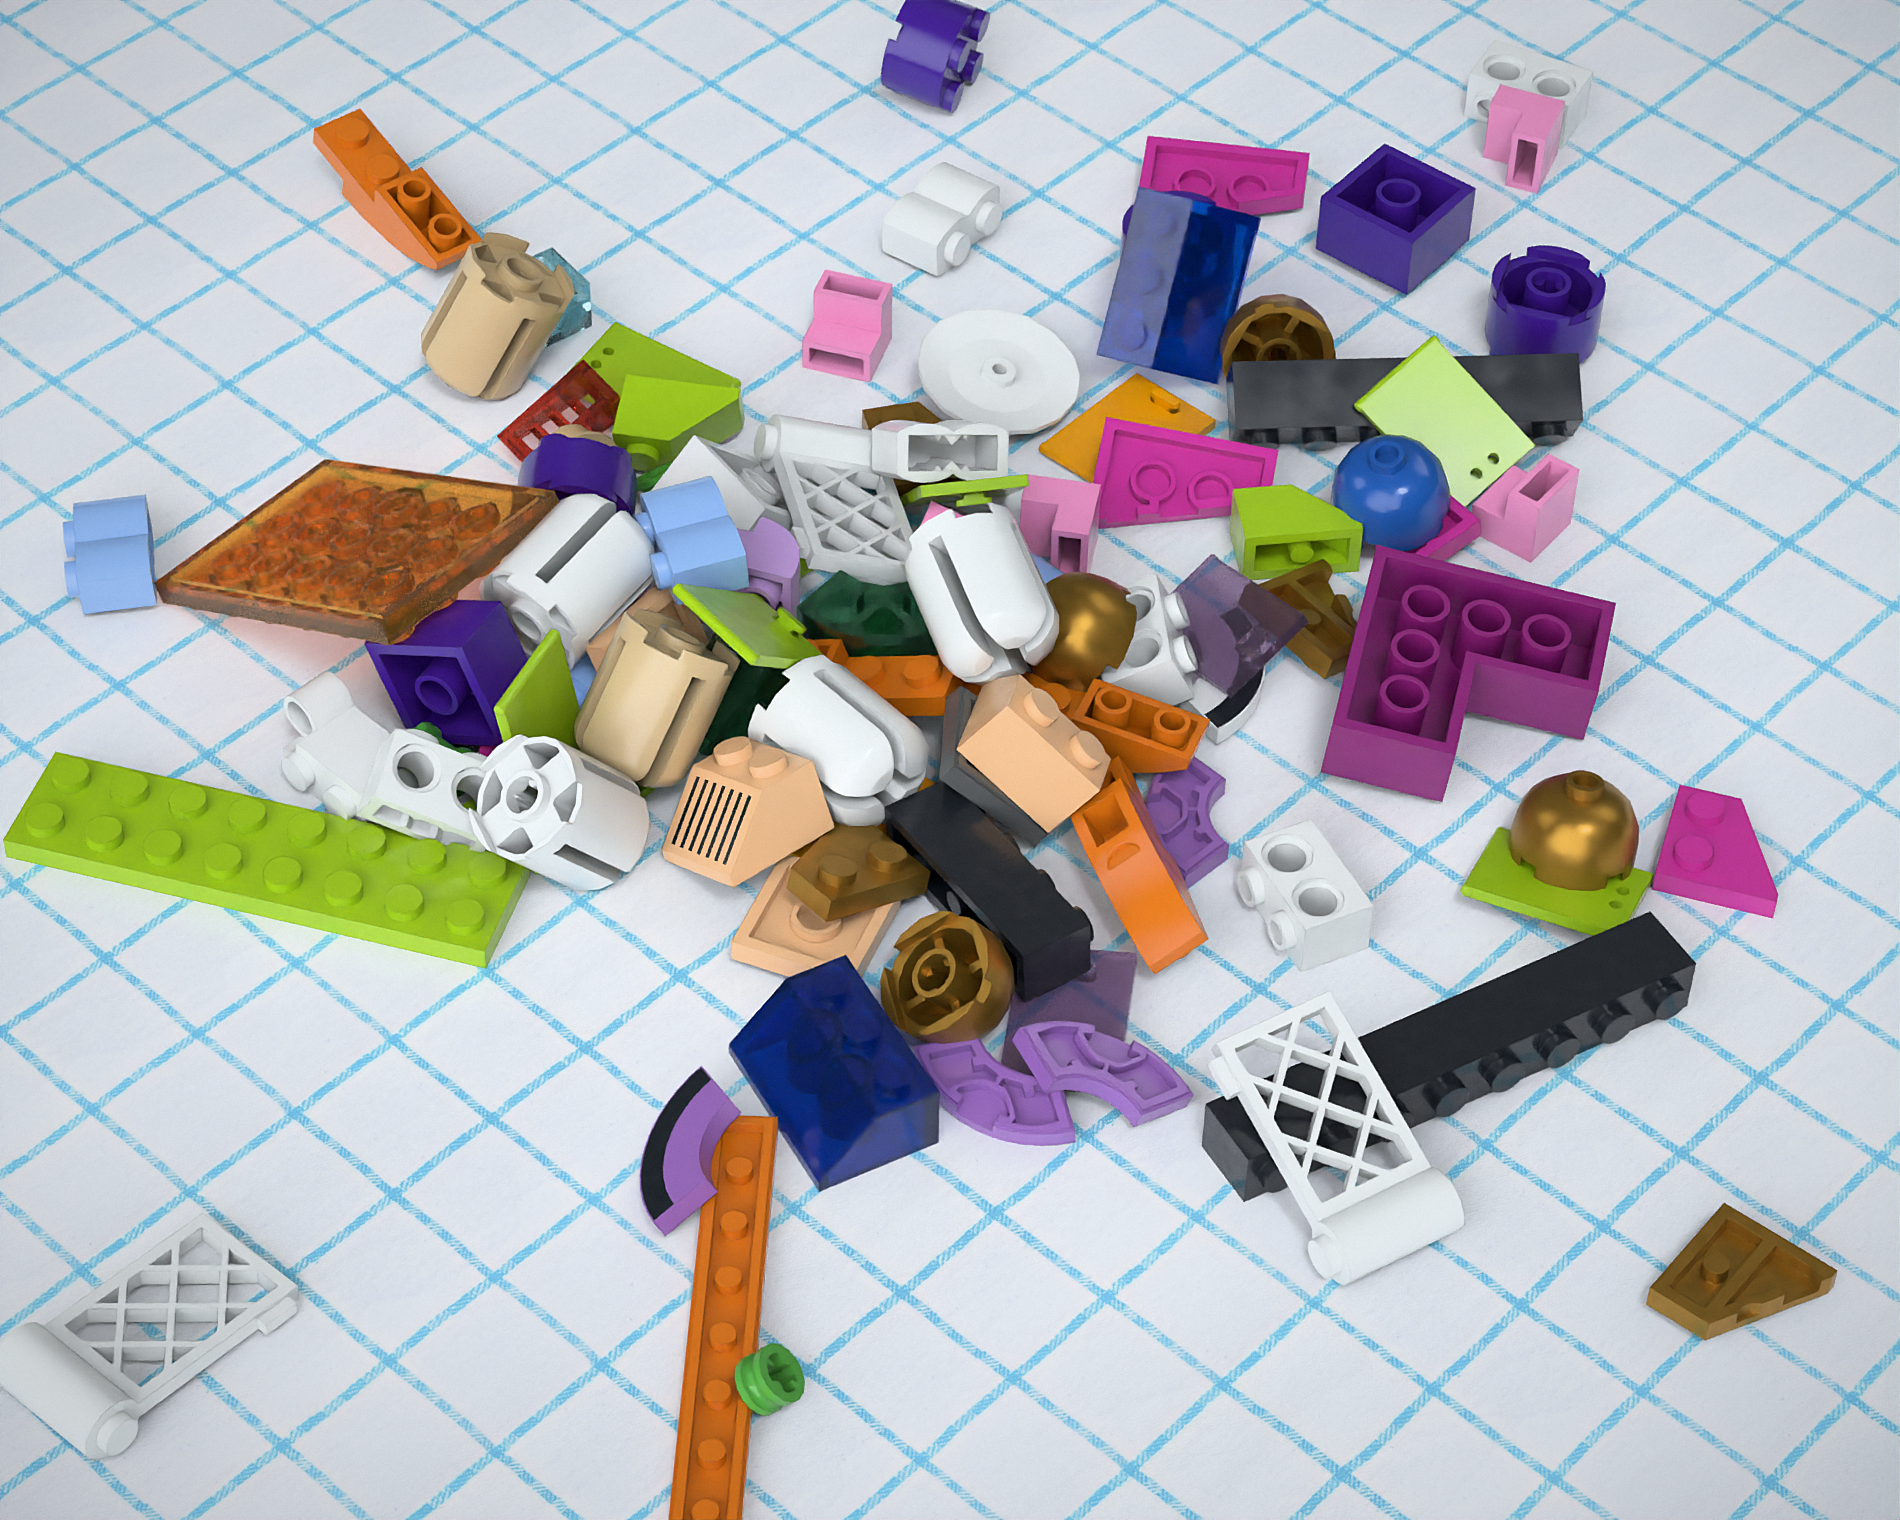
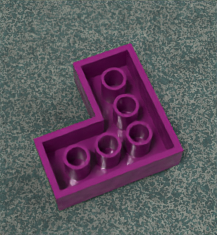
M1377 545L1320 772L1443 802L1457 752L1465 711L1584 740L1599 692L1616 603Z

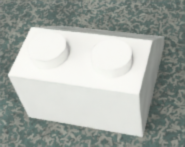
M696 435L690 439L651 490L712 476L722 495L727 513L733 520L736 528L752 532L761 516L779 523L789 532L792 526L794 527L778 478L773 473L765 472L759 459Z

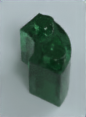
M839 570L796 607L797 620L807 628L804 634H801L805 639H842L849 657L939 655L908 582L883 586L859 581L846 572Z

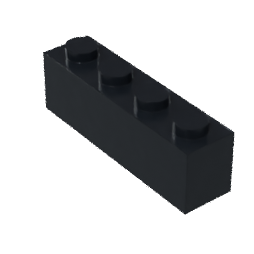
M943 781L884 807L886 836L902 846L908 854L930 871L927 890L924 894L940 911H950L958 916L973 919L991 931L1003 943L1014 969V991L1025 1003L1091 972L1090 942L1094 939V931L1088 916L1080 907H1072L1056 890L1049 874L1043 869L1037 870L1021 853L1015 839L1007 832L1002 833L987 818L984 810Z

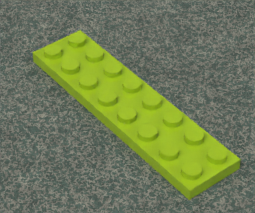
M56 751L3 839L6 857L485 969L530 878V869L489 850L484 852L469 850V845L456 842L443 845L440 841L431 838L419 840L386 826L355 819L346 821L341 816Z

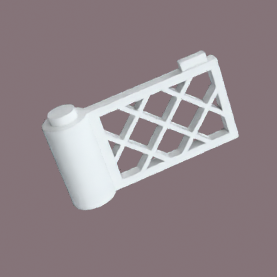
M773 414L767 424H761L755 436L754 455L757 459H761L762 468L765 472L777 474L794 525L790 533L798 544L800 558L806 560L808 568L908 584L901 563L905 565V560L912 550L908 538L913 532L893 478L882 476L872 470V430ZM806 479H812L821 486L817 487ZM861 488L876 490L877 495L872 496ZM837 495L855 507L850 508L833 496ZM815 507L816 509L831 517L832 520H827L823 516L811 510V508ZM870 516L874 518L878 522L888 527V529H883L879 525L867 519V517ZM850 529L867 541L862 542L845 530ZM827 541L841 551L824 549L821 543ZM883 550L897 560L889 559L879 553V551Z
M1330 990L1220 1040L1212 1047L1211 1050L1215 1059L1211 1060L1207 1066L1226 1100L1238 1096L1311 1225L1312 1240L1308 1243V1251L1313 1265L1324 1278L1332 1277L1341 1285L1349 1284L1463 1227L1465 1222L1464 1209L1456 1188L1440 1169L1431 1167ZM1320 1014L1334 1038L1329 1055L1294 1043L1300 1023ZM1287 1029L1284 1040L1273 1036ZM1255 1045L1280 1054L1273 1082L1248 1074L1237 1052ZM1341 1052L1347 1062L1339 1059ZM1290 1058L1325 1070L1318 1098L1282 1086ZM1335 1074L1360 1083L1367 1096L1363 1114L1328 1102ZM1260 1094L1268 1096L1267 1104H1265ZM1278 1100L1313 1112L1306 1141L1280 1131L1274 1120ZM1375 1111L1379 1116L1380 1120L1373 1118ZM1323 1117L1358 1128L1351 1157L1316 1145ZM1372 1133L1392 1140L1405 1163L1391 1170H1386L1363 1162L1362 1157L1368 1134ZM1294 1153L1302 1156L1300 1164L1296 1159ZM1312 1159L1347 1171L1341 1194L1321 1203L1307 1178ZM1357 1176L1369 1179L1355 1187Z
M201 1213L44 1326L36 1322H29L9 1333L0 1343V1386L88 1458L99 1460L108 1456H116L125 1451L134 1441L139 1429L138 1419L140 1416L258 1329L268 1335L298 1313V1303L296 1302L298 1300V1285L206 1214ZM201 1241H204L221 1255V1265H180L181 1256ZM169 1284L168 1303H128V1294L140 1285ZM179 1284H220L219 1302L178 1303ZM228 1284H259L269 1292L257 1302H228ZM126 1322H167L166 1341H125ZM176 1322H217V1331L204 1341H175ZM87 1323H116L115 1341L84 1342L74 1332ZM123 1361H164V1370L141 1387L122 1372Z

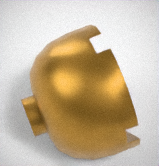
M1285 294L1260 296L1242 305L1227 322L1220 343L1221 365L1225 377H1227L1232 362L1336 359L1333 336L1322 315L1304 300Z
M1070 572L1064 573L1045 583L1059 614V634L1053 650L1038 665L1034 666L1028 662L1026 663L1031 671L1040 678L1050 683L1061 684L1070 690L1086 693L1093 679L1097 678L1107 665L1117 670L1124 660L1134 636L1137 610L1136 605L1126 601V595L1131 594L1127 588L1096 574Z
M1577 770L1546 778L1534 785L1524 795L1511 826L1508 845L1511 857L1518 866H1520L1521 857L1527 863L1535 866L1534 878L1568 890L1596 891L1606 888L1609 877L1618 876L1622 873V882L1630 876L1635 864L1639 844V825L1630 800L1618 788L1593 772Z
M950 911L936 912L920 918L900 935L893 946L901 952L894 961L892 971L886 967L883 968L880 979L881 1004L890 1022L923 1043L948 1044L971 1041L977 1038L983 1039L999 1025L1010 1007L1015 989L1013 965L1003 943L991 931L973 919L958 916Z

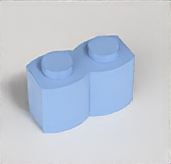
M712 476L640 494L642 512L633 514V518L643 527L653 545L655 553L650 554L653 577L659 591L669 589L675 603L681 605L684 603L672 593L673 587L678 583L730 591L749 587L746 553L737 528L727 513L722 495Z
M146 494L73 503V521L63 522L67 557H75V561L64 562L69 598L80 597L83 614L157 605L154 542Z

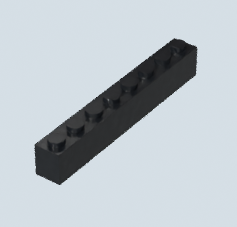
M1650 911L1358 1037V1040L1408 1127L1411 1129L1435 1117L1453 1115L1465 1104L1494 1091L1498 1093L1507 1091L1514 1087L1521 1079L1548 1067H1561L1571 1061L1576 1055L1602 1043H1615L1625 1037L1630 1031L1654 1020H1666L1675 1016L1688 1004L1696 962ZM1328 1050L1323 1054L1329 1055L1331 1050ZM1341 1052L1339 1059L1347 1062ZM1300 1062L1287 1068L1282 1086L1318 1098L1325 1070ZM1275 1074L1270 1075V1076H1268V1077H1266V1078H1263V1079H1264V1080H1267V1081H1270V1082H1273V1078H1274V1075H1275ZM1335 1074L1328 1102L1363 1114L1367 1096L1360 1083ZM1260 1094L1265 1104H1267L1268 1096ZM1222 1096L1206 1103L1202 1147L1242 1201L1246 1202L1266 1192L1275 1193L1287 1188L1288 1185L1238 1096L1229 1100ZM1278 1100L1274 1120L1280 1131L1306 1141L1313 1112ZM1375 1111L1373 1118L1380 1120L1379 1116ZM1323 1117L1316 1145L1351 1157L1358 1128ZM1369 1133L1365 1148L1381 1141L1391 1142L1392 1140ZM1294 1153L1296 1159L1300 1164L1302 1156ZM1312 1159L1308 1174L1325 1166H1332Z

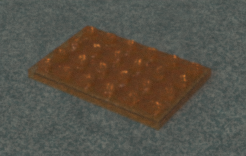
M324 459L155 581L154 584L163 603L225 614L230 617L258 620L267 624L296 627L305 631L334 634L343 638H356L377 642L382 645H392L411 636L415 630L414 626L433 611L441 610L454 603L458 598V592L475 579L488 575L501 562V559L507 556L559 503L555 491Z

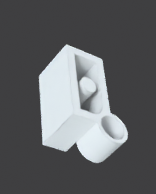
M324 671L284 698L283 706L285 713L301 736L283 747L284 759L281 762L283 772L296 789L310 792L325 805L330 814L341 816L346 821L355 819L381 825L356 814L377 749L391 733L354 705L349 689L336 674ZM397 767L398 775L403 783L412 788H419L418 780L413 772L404 767Z

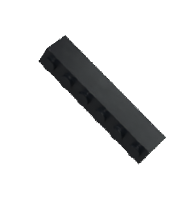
M1579 353L1453 356L1527 437H1532L1533 443L1553 445L1565 442L1568 439L1567 436H1573L1582 423L1583 408ZM1407 357L1232 362L1226 377L1229 441L1270 449H1278L1280 447L1279 444L1302 443V447L1305 450L1323 451L1335 448L1337 442L1361 443L1365 439L1380 436L1381 433L1370 421L1355 409L1354 403Z

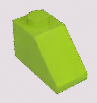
M626 374L612 431L613 441L617 447L625 449L630 454L633 469L640 471H649L657 466L674 461L694 435L719 444L743 429L745 415L741 388Z
M1292 484L1233 489L1229 532L1241 581L1276 578L1321 559L1330 564L1333 570L1332 574L1359 571L1363 526L1362 523L1351 519L1344 511Z

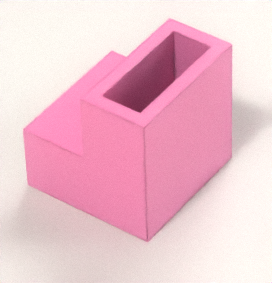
M1504 85L1499 86L1490 103L1483 157L1508 164L1506 186L1538 194L1558 153L1565 101Z
M825 269L814 289V319L802 340L803 368L871 382L892 339L893 284Z
M1547 454L1529 473L1514 465L1510 467L1473 503L1472 514L1480 520L1481 524L1480 537L1531 563L1571 524L1580 469L1550 454Z
M1028 474L1029 486L1023 489L1021 497L1020 529L1030 551L1037 556L1050 558V564L1064 573H1090L1098 540L1101 484Z

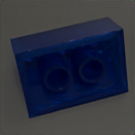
M1139 186L1096 355L1219 385L1222 374L1220 343L1227 322L1239 307L1261 217Z
M846 955L786 978L728 1044L730 1056L769 1116L778 1117V1130L819 1192L939 1143L940 1091Z

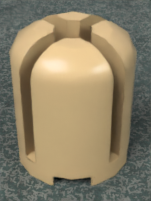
M487 232L481 242L470 244L421 332L422 353L435 375L448 386L472 397L479 396L482 399L503 400L520 390L575 294L571 278L559 263L554 272H552L541 261L525 253L530 245L529 242L508 234Z
M637 608L634 616L630 615L627 611L624 612L573 723V737L584 754L624 773L640 786L651 788L670 787L678 784L689 773L741 660L733 651L719 641H716L712 651L706 649L704 642L681 630L684 623L656 612Z

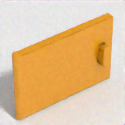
M1136 373L1048 440L1041 443L1038 450L1082 479L1093 483L1106 417L1206 436L1215 429L1216 420Z

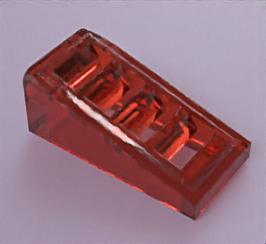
M583 359L500 432L497 437L523 463L533 450L522 439L530 433L539 441L544 436L549 435L542 427L549 420L558 428L568 424H578L589 431L601 433L614 425L620 396ZM587 395L595 401L588 409L579 401ZM569 407L578 416L572 423L561 414V412Z

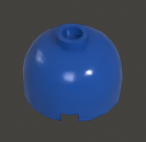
M1384 434L1365 439L1352 447L1335 469L1331 505L1344 511L1351 519L1362 523L1361 548H1363V542L1371 545H1381L1391 549L1408 551L1421 547L1435 538L1442 530V520L1447 512L1450 511V487L1440 459L1424 444L1404 435Z

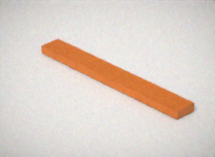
M739 1115L722 1134L713 1152L711 1177L718 1192L701 1206L668 1520H743L753 1411L742 1400L737 1390L734 1376L735 1367L739 1360L752 1353L756 1354L759 1349L778 1142V1117Z

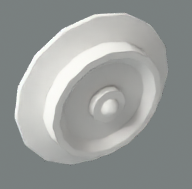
M996 308L964 310L938 321L922 339L916 365L924 391L942 412L956 420L997 425L1009 431V435L1035 433L1060 422L1076 404L1081 380L1073 352L1054 331L1028 316Z

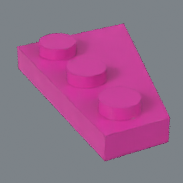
M1147 136L1136 202L1139 201L1138 208L1153 203L1154 194L1164 191H1186L1206 196L1215 201L1216 211L1225 218L1227 213L1231 218L1300 209L1303 208L1310 153Z
M1106 417L1093 479L1094 484H1101L1098 529L1231 516L1233 489L1273 485L1279 450Z

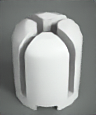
M575 494L562 499L482 580L479 588L480 599L483 601L502 602L528 658L531 657L550 629L559 631L569 670H572L587 654L586 647L637 602L651 587L654 577L651 569L650 554L655 553L643 527L628 512L621 510L616 513L615 503L596 494Z
M988 503L991 513H973L956 518L953 509H949L926 521L909 536L908 541L912 550L905 560V565L901 563L902 570L942 663L956 677L977 685H985L996 678L1024 674L1027 671L1025 661L1034 666L1038 665L1052 652L1059 634V614L1017 520L1008 508L994 503Z
M824 655L805 658L782 673L790 681L776 694L767 710L759 704L756 705L748 727V738L812 760L834 823L837 822L847 826L874 825L875 827L885 824L884 807L918 792L923 783L929 761V746L918 726L846 667L833 663Z
M522 734L516 735L498 745L481 764L479 770L486 773L478 792L477 811L469 808L468 813L474 835L487 850L578 891L601 889L618 881L619 874L617 868L624 872H629L643 855L651 826L647 803L640 796V789L636 783L624 773L557 739L546 736L528 738Z

